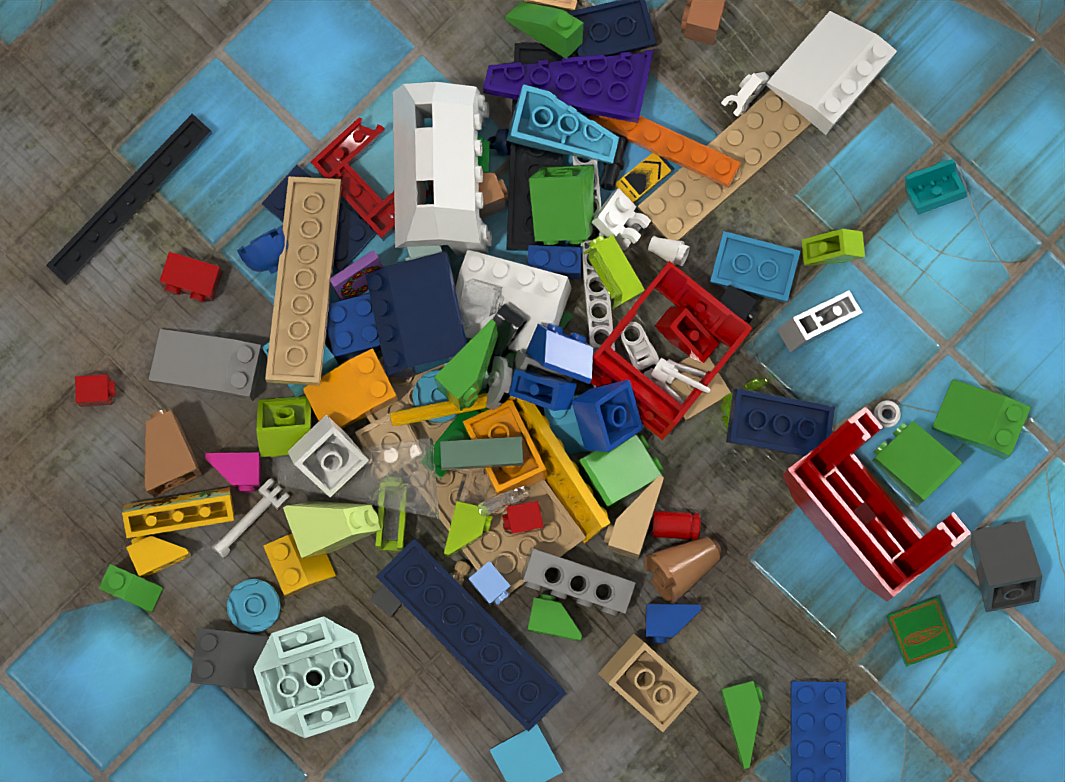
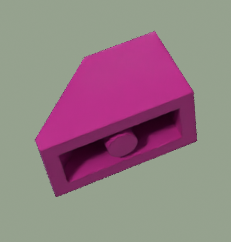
M205 453V459L234 488H239V492L251 493L255 492V488H261L262 457H260V453Z

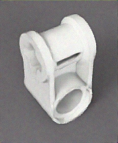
M630 322L619 336L629 363L639 371L653 364L657 365L659 357L653 345L649 342L642 326L637 322ZM628 329H634L637 331L639 339L634 342L628 341L624 336V332Z

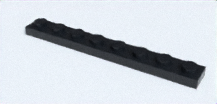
M191 114L46 266L67 285L212 134V131L195 115Z

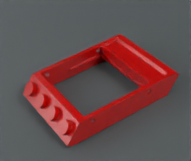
M670 261L593 355L591 383L596 387L630 380L642 424L661 440H664L703 391L694 388L685 401L680 404L610 348L636 316V310L655 288L677 307H686L709 333L729 348L711 371L708 370L699 383L706 387L753 329Z

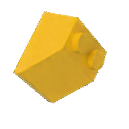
M293 534L263 545L282 592L287 598L336 577L327 554L301 558Z

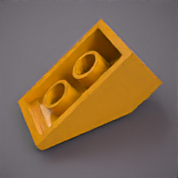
M373 348L346 361L322 376L320 386L307 385L303 388L318 421L327 415L341 429L398 401Z
M512 399L502 403L495 410L489 409L463 421L471 440L522 437V466L483 468L498 500L547 478L546 468Z

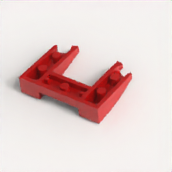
M358 118L311 161V164L324 178L342 180L341 196L384 241L395 231L394 191L382 200L356 173L351 165L385 131V128L377 124L375 130L361 125L363 119ZM426 190V198H427V197L430 195V191H429V190Z

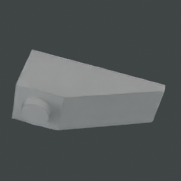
M846 291L792 317L778 328L777 331L791 353L854 319L863 312L851 292Z

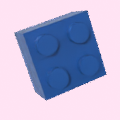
M370 294L329 304L327 330L333 355L337 362L354 358L372 348L374 352L381 351Z

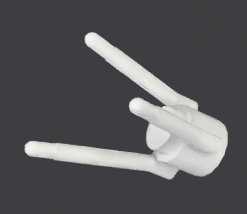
M660 358L651 374L652 377L657 379L655 384L680 404L684 401L666 382L671 384L677 378L706 393L711 391L710 388L678 373L681 370L704 377L705 372L678 364L671 359L667 361Z

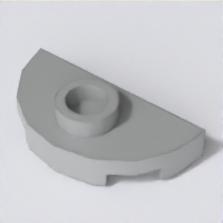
M494 356L492 372L488 378L489 391L486 408L495 410L501 406L502 403L499 401L504 392L509 393L513 370L508 367V359Z

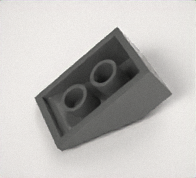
M197 628L190 682L201 685L260 691L253 669L269 637Z

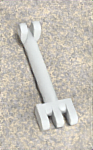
M272 478L258 490L263 498L221 540L219 539L211 547L222 559L230 553L229 546L270 505H273L278 510L291 497L286 492L278 499L276 496L283 488L278 485L271 492L269 489L275 483Z

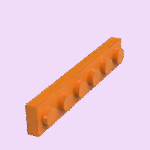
M592 114L588 118L614 135L623 137L641 148L727 188L730 187L741 166L739 161L642 116L639 117L638 123Z

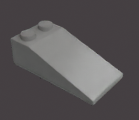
M160 329L149 381L253 402L264 351L259 344Z

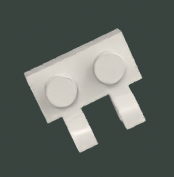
M765 72L748 74L740 83L739 87L742 89L738 94L727 96L721 103L727 106L736 102L737 109L733 114L736 116L742 115L749 109L750 103L765 88V84L771 77Z
M618 188L611 193L592 220V223L606 238L613 235L619 246L626 250L631 242L634 244L641 236L638 233L641 227L643 229L646 228L651 220L642 213H635L636 206Z

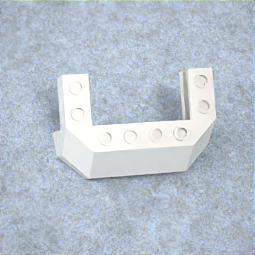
M442 82L403 84L393 91L395 248L449 245L457 256H465L467 250L488 254V246H492L491 230L488 231L487 225L479 217V209L483 208V194L479 192V182H483L482 166H478V156H482V142L478 140L477 130H481L482 126H485V118H489L490 110L489 103L485 102L484 95H481L477 87ZM425 118H432L433 127L425 128ZM427 180H434V204H426Z

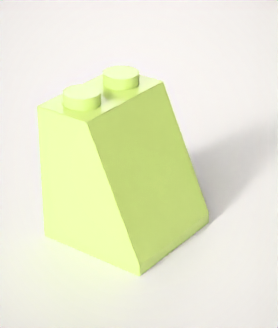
M315 501L283 507L301 558L332 553L381 530L378 523V515L373 510L372 505Z

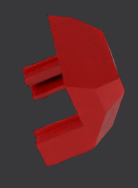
M864 407L842 424L818 447L788 468L783 474V478L794 502L860 582L885 601H889L968 537L971 532L953 512L922 537L854 455V452L883 428L868 408Z

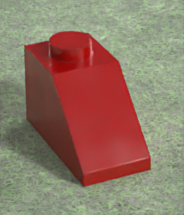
M670 306L654 325L670 344L699 363H704L719 345L686 307Z

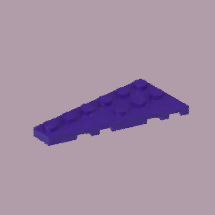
M645 50L644 53L638 54L623 52L617 56L607 57L603 54L570 57L554 62L539 60L538 63L523 65L520 62L489 65L483 93L518 100L522 85L524 84L551 92L557 99L575 108L577 112L638 123L654 50Z

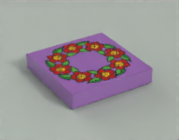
M371 251L330 278L329 281L340 301L358 297L369 290L366 275L383 268V265L375 251Z

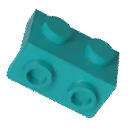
M954 159L939 162L934 166L914 171L904 177L905 192L917 215L967 197V191L956 173Z

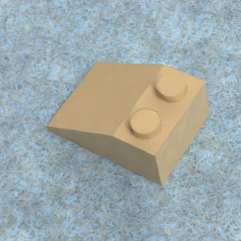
M658 476L616 519L615 525L609 524L604 542L608 543V551L638 560L664 477Z
M635 634L626 641L598 673L600 677L662 732L667 729L698 694V691Z

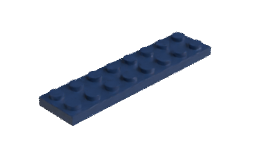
M415 538L376 576L527 731H530L567 693Z

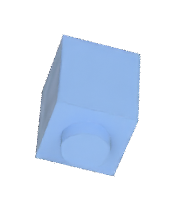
M490 561L469 578L470 583L489 605H492L494 602L499 605L510 595L507 591L511 586Z

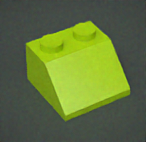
M307 397L258 400L256 432L260 457L289 455L288 451L313 428L312 407Z

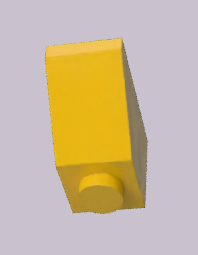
M146 535L132 539V544L126 547L138 576L141 578L148 577L192 556L186 548L153 536L146 537Z

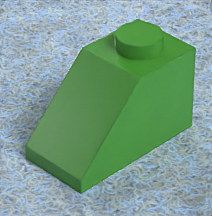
M111 564L98 588L149 612H153L163 590L162 587Z
M540 594V599L534 598L528 625L529 632L581 642V632L562 604L556 602V597Z

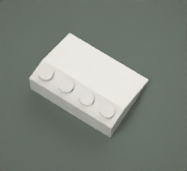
M829 11L765 85L826 135L885 68L897 51L877 34Z
M467 250L455 288L466 338L472 339L493 319L497 311L507 303L527 318L526 324L508 350L526 352L537 324L547 327L548 323L559 326L572 289L568 277Z

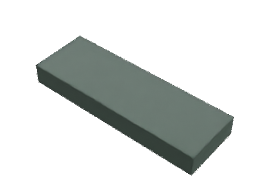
M522 437L440 442L442 470L523 465Z

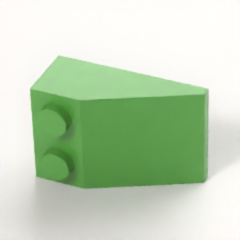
M492 319L434 377L437 389L460 411L465 407H472L479 399L478 393L481 390L498 338L496 322Z
M952 379L932 429L1006 460L1013 452L1031 407L1009 397Z

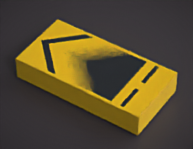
M651 153L617 181L616 189L619 188L634 204L667 177L671 170L658 155Z

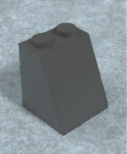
M1008 521L999 526H983L972 531L970 545L985 611L991 612L1039 602L1042 573L1025 521Z

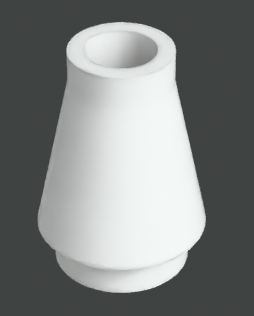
M653 236L648 251L655 253L667 262L670 261L675 266H683L690 247L685 245L684 241Z

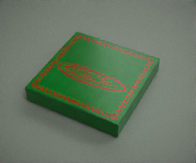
M938 597L886 616L905 667L957 648Z

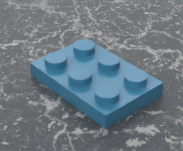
M723 231L710 284L726 288L730 284L742 292L787 303L800 251Z

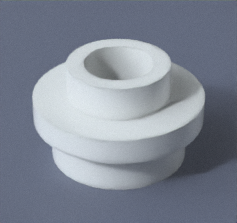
M882 401L874 409V417L883 427H892L900 420V409L892 401ZM889 410L892 415L891 418L885 419L882 416V411Z

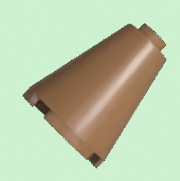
M704 537L645 556V569L647 572L652 571L654 578L651 579V582L662 598L667 602L671 600V603H675L720 560L722 550L715 539L711 540L708 537Z

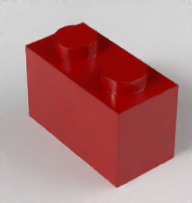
M169 252L159 282L165 287L164 291L180 295V292L189 294L190 299L205 303L206 300H214L223 271L219 266Z

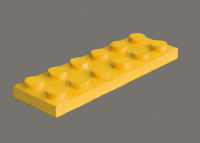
M510 396L507 401L513 400L546 468L547 478L544 479L585 535L586 539L583 543H587L610 524L606 510L594 498L592 488L584 482L579 474L578 466L570 460L565 452L562 441L556 438L550 428L548 419L540 413L536 404Z

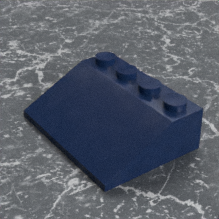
M441 252L389 265L366 275L387 376L408 379L448 363L467 344L448 252Z

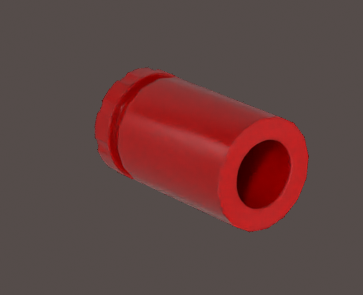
M653 511L652 537L687 540L692 538V540H698V536H700V514L694 513L692 515L685 512Z

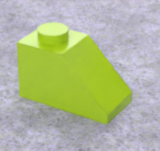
M839 229L801 239L805 266L845 263L865 258L863 231Z
M456 501L444 556L451 557L481 539L484 531L489 532L493 516L488 515V508Z

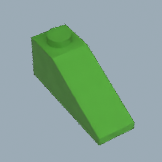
M521 1L505 16V21L565 59L582 44L583 22L564 10Z
M754 681L720 690L742 770L750 768L761 709L760 702L764 701L759 685L755 686Z

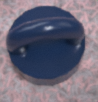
M498 129L495 136L487 139V141H490V149H496L498 155L510 154L511 142L506 141L509 129Z

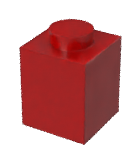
M107 374L75 376L76 403L80 407L112 405V397H116L115 381L111 382V378Z
M538 501L506 507L507 514L502 515L505 531L511 530L512 536L544 530Z

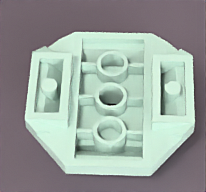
M324 616L271 633L253 669L270 722L304 739L357 722L374 689V683L358 635ZM318 672L322 677L321 683L317 686L309 685L306 681L307 674Z

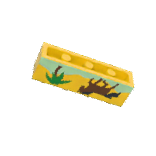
M227 487L125 504L122 516L126 538L234 521L235 511L231 489Z

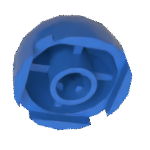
M283 225L279 226L277 230L274 228L250 241V245L242 246L237 250L248 268L256 272L269 270L270 274L278 271L279 256L285 247ZM287 240V244H286V252H287L288 245H289V244H288V240Z

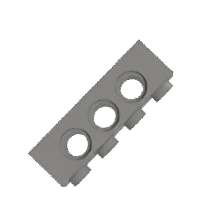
M530 547L520 577L526 581L525 586L541 591L543 586L552 589L551 595L563 599L570 595L577 598L576 603L587 607H592V604L595 603L603 606V612L617 616L618 611L626 614L636 584L632 580ZM555 567L558 570V577L556 580L548 582L545 579V572L548 568ZM575 576H582L583 586L578 590H573L570 586L571 579ZM601 584H607L609 588V593L604 598H598L596 595V589Z

